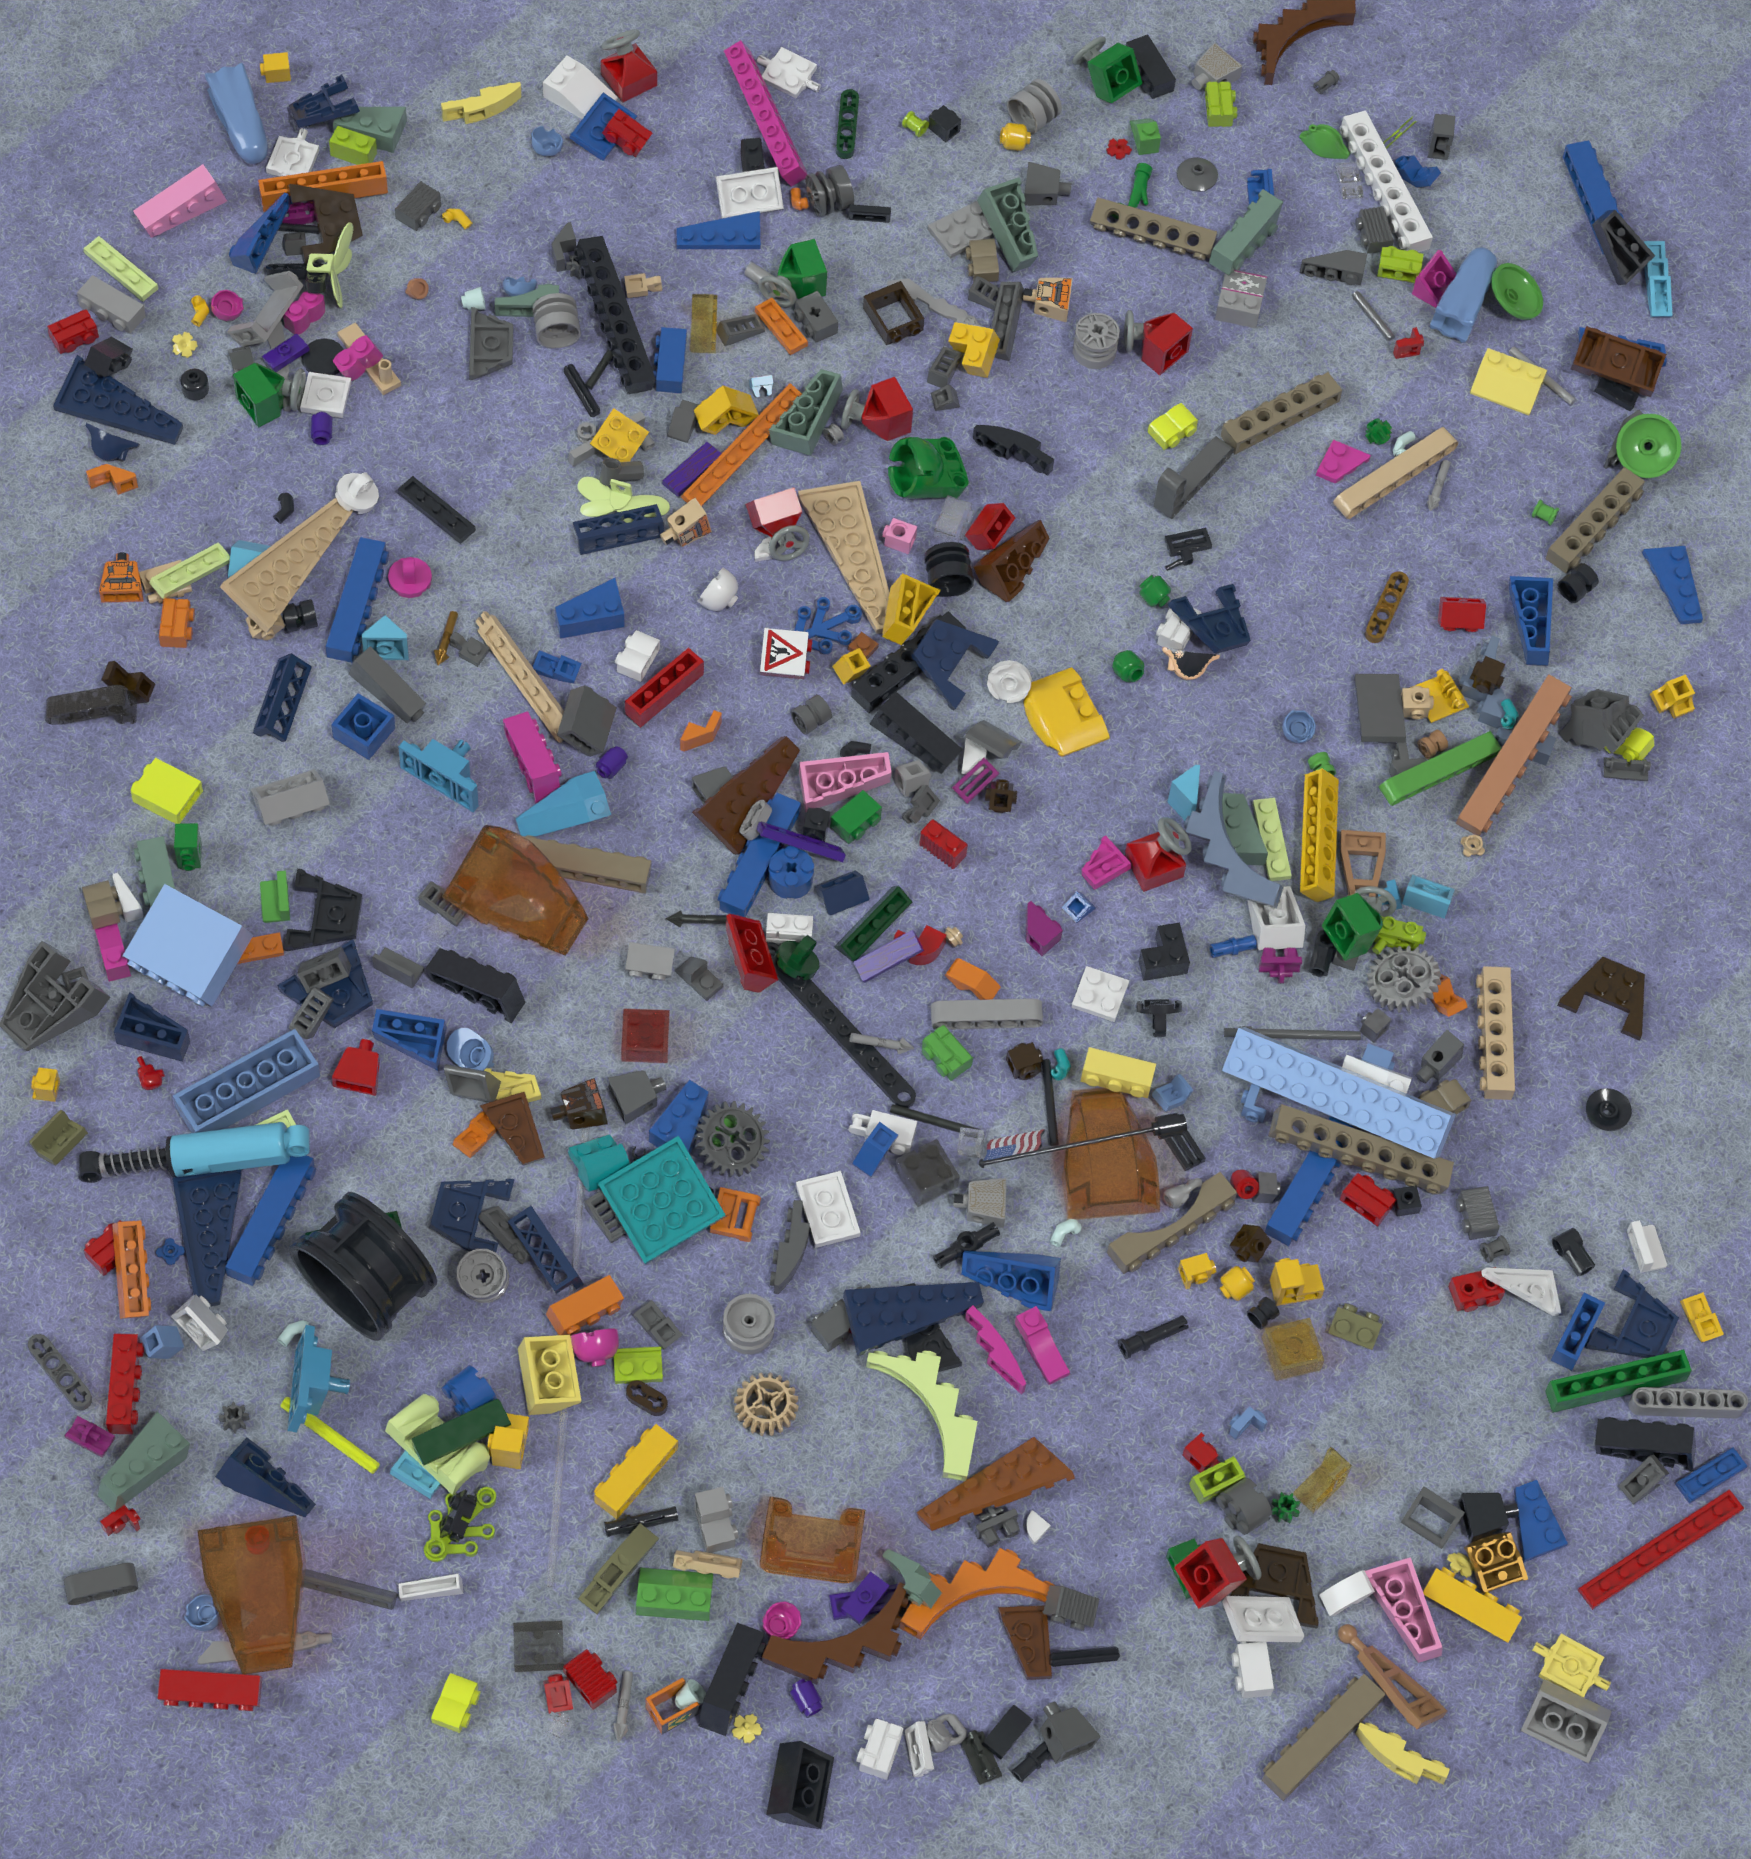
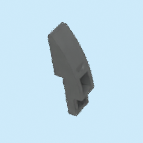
M794 1200L793 1208H788L787 1222H791V1228L786 1229L784 1242H779V1250H774L772 1264H777L776 1272L771 1271L770 1285L774 1286V1294H779L791 1281L800 1266L807 1247L810 1223L801 1222L803 1201Z

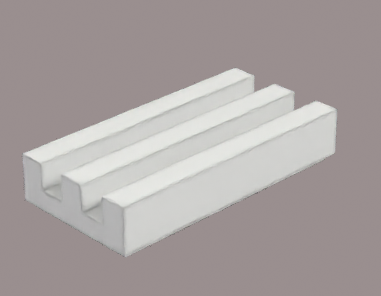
M917 1721L905 1729V1736L913 1776L922 1777L924 1776L923 1774L932 1771L934 1766L925 1721Z

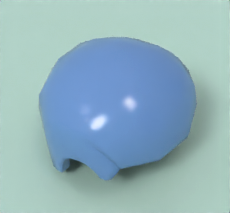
M544 126L533 129L531 142L533 150L537 154L554 156L561 151L563 139L554 128L550 131L545 130Z
M524 276L518 280L506 277L503 281V289L511 297L531 292L536 289L537 285L535 279L526 282Z
M1292 710L1284 718L1282 729L1284 736L1289 741L1305 743L1314 736L1316 724L1313 717L1305 710Z
M202 1594L196 1596L190 1604L186 1605V1616L184 1618L195 1630L203 1632L213 1630L222 1619V1603L213 1595Z

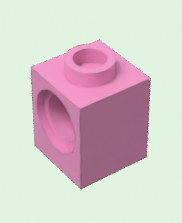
M893 518L890 526L886 525L882 537L885 538L884 546L909 554L916 539L917 526Z

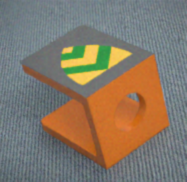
M684 1678L673 1682L646 1698V1709L661 1735L699 1714L700 1705L698 1702L693 1703L665 1720H662L655 1706L676 1695L685 1685Z

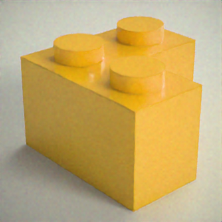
M954 322L948 342L954 350L965 353L962 361L964 369L970 375L988 378L1000 341L994 329Z
M724 385L716 389L711 396L703 400L694 409L701 430L714 435L730 423L745 427L759 416L751 395Z
M1284 1258L1275 1263L1269 1281L1276 1306L1322 1298L1324 1286L1318 1264L1311 1265L1305 1263L1299 1265L1298 1259L1291 1260L1290 1258Z
M506 1413L511 1425L508 1427L495 1426L494 1433L489 1434L487 1448H489V1455L492 1457V1465L521 1470L529 1430V1417Z

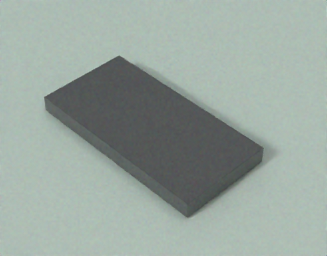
M1355 674L1354 681L1361 742H1406L1399 674Z

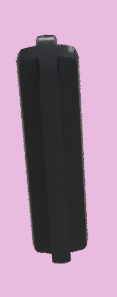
M573 364L565 366L564 374L591 417L598 416L600 414V407Z
M1116 1646L1052 1652L1049 1655L1052 1667L1117 1661L1120 1658L1119 1649Z

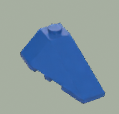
M284 193L238 239L236 245L231 247L229 257L233 266L254 274L257 273L291 206L287 193Z
M964 1251L961 1274L986 1287L990 1286L1002 1292L1001 1294L1006 1297L1010 1296L1022 1301L1021 1304L1028 1308L1037 1306L1039 1310L1052 1311L1059 1282L1061 1258L1039 1254Z

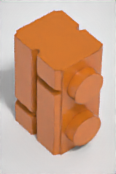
M163 599L159 631L161 647L187 648L188 640H192L193 628L190 627V621L195 619V608H191L188 599Z

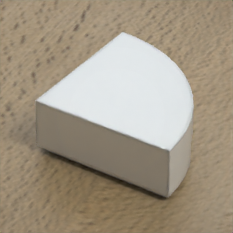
M772 537L764 539L755 550V562L774 559L769 552V543Z
M1033 1510L1028 1516L1026 1529L1028 1538L1035 1545L1050 1529L1051 1525Z

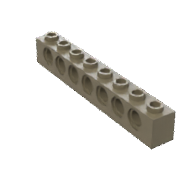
M1283 1104L1274 1111L1268 1136L1275 1138L1279 1143H1290L1303 1151L1311 1150L1318 1153L1321 1157L1340 1160L1344 1165H1355L1361 1167L1365 1172H1376L1382 1174L1386 1179L1403 1181L1407 1186L1417 1185V1187L1424 1188L1431 1194H1441L1449 1188L1454 1165L1452 1161L1440 1157L1431 1158L1393 1141ZM1292 1126L1297 1127L1300 1133H1296ZM1314 1133L1321 1137V1141L1315 1138ZM1336 1140L1342 1143L1343 1148L1336 1144ZM1357 1148H1361L1364 1151V1155L1360 1154ZM1379 1155H1382L1386 1162L1381 1161ZM1401 1162L1407 1166V1170L1401 1166ZM1422 1169L1428 1172L1429 1177L1423 1174Z

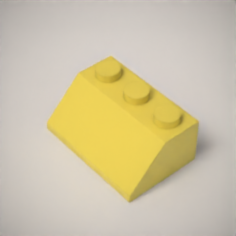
M1487 348L1470 394L1530 415L1543 385L1547 370Z
M1089 1047L1080 1082L1090 1086L1108 1088L1113 1092L1128 1093L1138 1098H1148L1156 1064Z
M571 1336L524 1337L518 1347V1355L528 1415L552 1414L581 1403Z

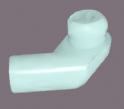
M1408 431L1397 438L1393 448V455L1395 457L1406 451L1404 449L1405 446L1415 440V434L1412 431Z
M1068 1219L1058 1224L1050 1243L1060 1247L1066 1234L1070 1232L1078 1234L1081 1231V1224L1076 1219Z
M301 1320L289 1324L277 1341L286 1347L295 1335L299 1333L302 1335L305 1325H309V1322Z

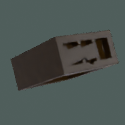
M902 281L864 295L863 309L885 345L898 343L903 338L911 335L915 336L924 330L925 318ZM900 301L911 321L888 330L876 310Z

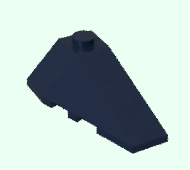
M246 1437L229 1456L215 1477L225 1487L231 1488L235 1492L306 1517L316 1504L297 1484H289L285 1480L284 1475L286 1472L281 1467L275 1469L268 1462L271 1456Z

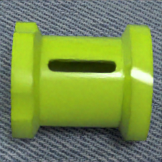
M910 111L904 117L902 127L909 128L915 132L917 137H921L927 131L929 122L927 120L923 121L915 115V112Z

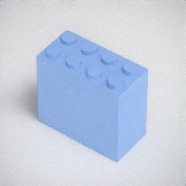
M164 884L123 956L129 960L127 964L136 971L148 975L164 986L166 984L176 993L182 996L185 995L202 1007L205 1003L212 1007L252 939L253 934L242 925Z

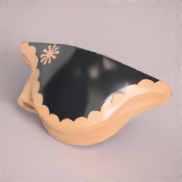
M1162 647V651L1169 657L1168 670L1174 671L1178 677L1185 680H1193L1200 677L1205 672L1207 666L1220 657L1217 654L1193 653Z

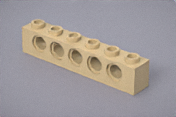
M1483 966L1481 974L1477 975L1476 987L1480 988V995L1477 997V1008H1481V1015L1478 1016V1029H1482V1036H1479L1478 1048L1482 1049L1483 1055L1479 1058V1070H1483V1077L1480 1078V1091H1484V1099L1512 1100L1515 1092L1511 969L1509 967ZM1489 990H1494L1498 994H1492ZM1490 1011H1496L1498 1015L1492 1014ZM1490 1031H1496L1499 1035H1494ZM1492 1051L1498 1052V1053L1500 1054V1056H1496V1055L1492 1054L1491 1052H1492ZM1492 1072H1497L1501 1076H1495Z

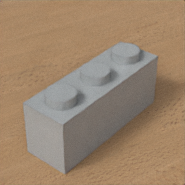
M93 275L77 292L79 305L82 309L92 311L102 321H109L119 331L124 330L131 334L146 317L143 304Z

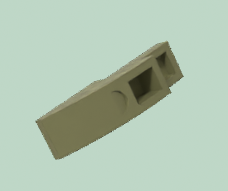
M640 1523L601 1567L578 1600L598 1615L627 1577L633 1573L657 1543L659 1538Z

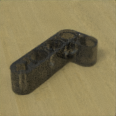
M121 685L56 695L46 699L45 721L51 725H63L113 716L120 724H125V722L134 724L137 721V699L126 687Z

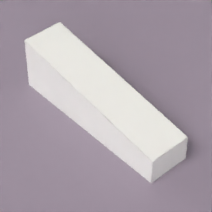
M459 1574L398 1584L401 1601L464 1594L462 1578Z

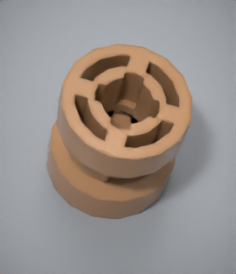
M1435 730L1430 733L1429 737H1423L1418 740L1417 745L1424 757L1430 759L1436 755V752H1442L1447 749L1448 741L1440 730Z

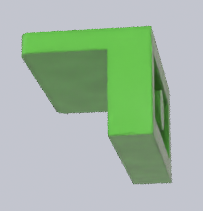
M286 870L277 871V880L260 882L264 923L290 921Z

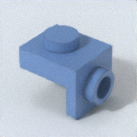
M1178 1074L1171 1083L1155 1089L1152 1096L1163 1110L1167 1112L1183 1105L1193 1092V1089L1182 1075Z
M1252 1083L1249 1091L1244 1090L1240 1102L1244 1104L1241 1116H1244L1250 1122L1263 1123L1267 1110L1254 1106L1260 1086Z
M1249 1406L1242 1415L1238 1413L1231 1420L1229 1435L1237 1440L1250 1424L1263 1432L1268 1421L1262 1412L1254 1410Z

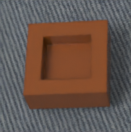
M861 632L849 644L848 651L852 652L860 648L866 659H868L878 649L879 643Z

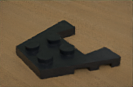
M297 868L295 891L317 893L311 931L287 929L284 945L285 951L356 939L363 899L362 894L339 884H331L324 881L322 877L307 874L305 870Z

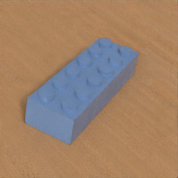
M293 1029L173 1095L175 1108L191 1133L225 1129L320 1076L319 1064L296 1029Z

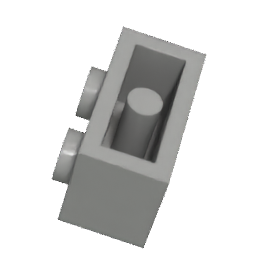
M629 942L625 972H629V976L643 978V974L652 975L653 980L665 981L666 978L671 977L675 949Z

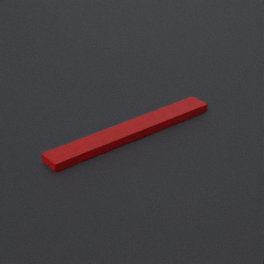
M1729 1489L1578 1589L1579 1593L1593 1610L1742 1512L1744 1507Z

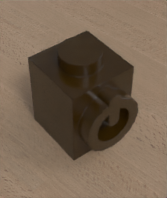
M1485 656L1482 662L1477 661L1470 676V679L1474 680L1472 687L1481 693L1493 695L1495 689H1500L1505 678L1502 674L1506 664L1488 656Z
M1033 1042L1028 1044L1020 1043L1007 1051L1006 1061L1014 1079L1028 1080L1041 1072L1043 1056L1040 1049L1035 1048Z

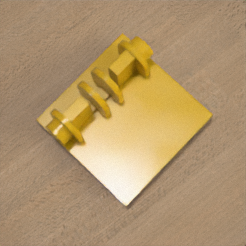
M613 408L590 444L610 458H615L620 462H630L649 431Z
M1444 669L1436 672L1437 677L1415 685L1429 688V695L1433 696V709L1429 710L1427 717L1430 723L1469 708L1468 703L1452 677Z

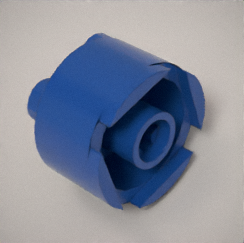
M788 846L776 852L769 863L768 880L771 890L779 897L785 899L801 898L810 891L814 877L812 858L805 851L794 846Z
M468 1365L441 1387L446 1397L452 1399L455 1403L453 1408L459 1416L497 1399L484 1377L481 1379L475 1374L478 1371L471 1365Z

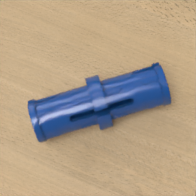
M1254 935L1236 939L1231 937L1227 941L1210 944V953L1213 958L1229 954L1233 956L1238 955V952L1257 949V941Z

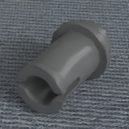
M1334 70L1327 71L1324 77L1313 84V87L1316 88L1315 90L1319 94H1323L1329 87L1338 84L1340 79L1338 73Z

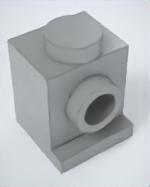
M920 760L896 767L895 785L905 797H908L910 792L919 790L922 785L929 786L931 773Z

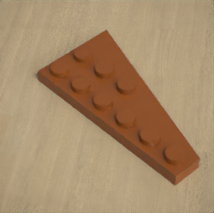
M1032 1437L916 1513L920 1521L931 1531L958 1522L961 1516L972 1512L975 1516L983 1513V1508L992 1505L995 1508L1031 1495L1035 1489L1044 1486L1046 1489L1054 1487L1055 1482L1065 1478L1068 1482L1075 1479L1072 1470L1040 1441Z

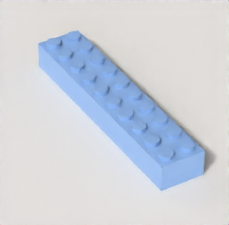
M1246 1027L1238 1028L1222 1069L1226 1073L1434 1159L1440 1157L1456 1116L1455 1113Z

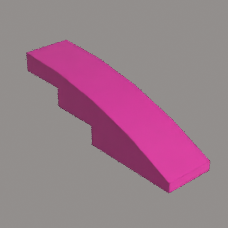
M974 1306L970 1307L966 1312L965 1320L978 1331L976 1342L989 1353L987 1364L1022 1395L1025 1392L1026 1382L1016 1359L993 1325Z

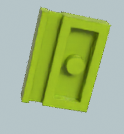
M661 1347L617 1349V1353L614 1355L615 1384H629L632 1381L638 1380L644 1383L663 1382Z

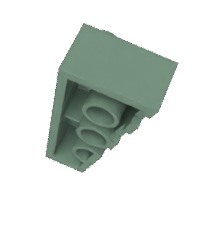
M1020 177L984 189L977 199L1012 272L1030 267L1038 257L1033 231L1030 230L1029 214L1026 212L1024 204L1025 196L1020 187Z
M1264 189L1258 194L1257 203L1251 202L1247 207L1248 210L1244 217L1240 216L1235 221L1231 231L1228 230L1212 250L1209 263L1227 275H1230L1234 270L1238 271L1243 265L1246 258L1250 259L1257 247L1261 248L1266 242L1269 235L1273 236L1278 229L1276 224L1283 201Z
M820 369L805 387L803 394L800 397H796L791 408L787 412L785 411L780 416L779 422L776 425L773 424L769 429L772 445L812 455L843 391L841 374Z
M156 1412L102 1478L98 1497L115 1512L187 1458L190 1443L161 1414Z

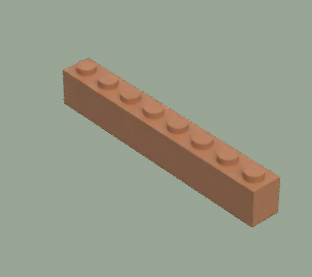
M1548 674L1457 819V825L1478 836L1482 832H1488L1493 823L1490 819L1494 813L1498 815L1504 806L1502 800L1505 796L1510 797L1516 787L1513 784L1516 778L1521 779L1527 769L1524 765L1528 759L1532 761L1538 752L1536 746L1539 742L1544 743L1550 733L1547 731L1550 724L1555 725L1561 715L1558 711L1562 706L1566 708L1572 696L1569 694L1572 687Z

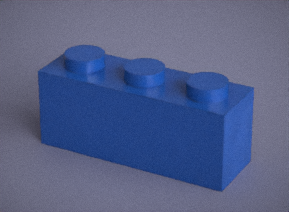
M661 327V336H656V348H659V353H655L654 366H658L657 371H653L656 378L654 383L656 384V392L682 393L687 329Z
M1585 1292L1583 1293L1551 1361L1571 1371L1573 1370L1605 1302Z

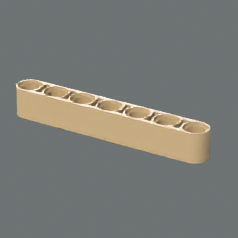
M1444 427L1439 428L1340 493L1335 498L1333 504L1347 519H1351L1453 452L1458 446V441Z

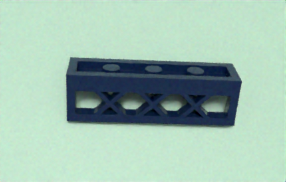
M657 504L573 522L580 555L661 538L660 534L664 532V522ZM655 513L656 517L646 518L644 515ZM626 518L634 519L632 522L629 523L623 521ZM607 522L613 524L610 527L601 526L603 523ZM580 528H592L590 531L581 533Z
M292 653L278 659L253 730L254 734L260 737L270 734L281 742L287 740L312 668L311 665ZM296 665L303 669L302 675L297 678L294 670ZM292 682L296 690L294 696L290 695L288 689L289 683ZM284 701L287 702L289 707L287 715H284L281 707ZM277 720H280L283 727L281 733L274 729Z
M529 1206L508 1220V1223L556 1294L573 1284L575 1289L584 1285L532 1206ZM528 1217L530 1220L529 1230L518 1229L516 1224ZM532 1236L542 1238L540 1248L530 1247L529 1244ZM543 1254L554 1256L552 1266L541 1263ZM555 1271L565 1272L568 1277L558 1285L553 1281Z

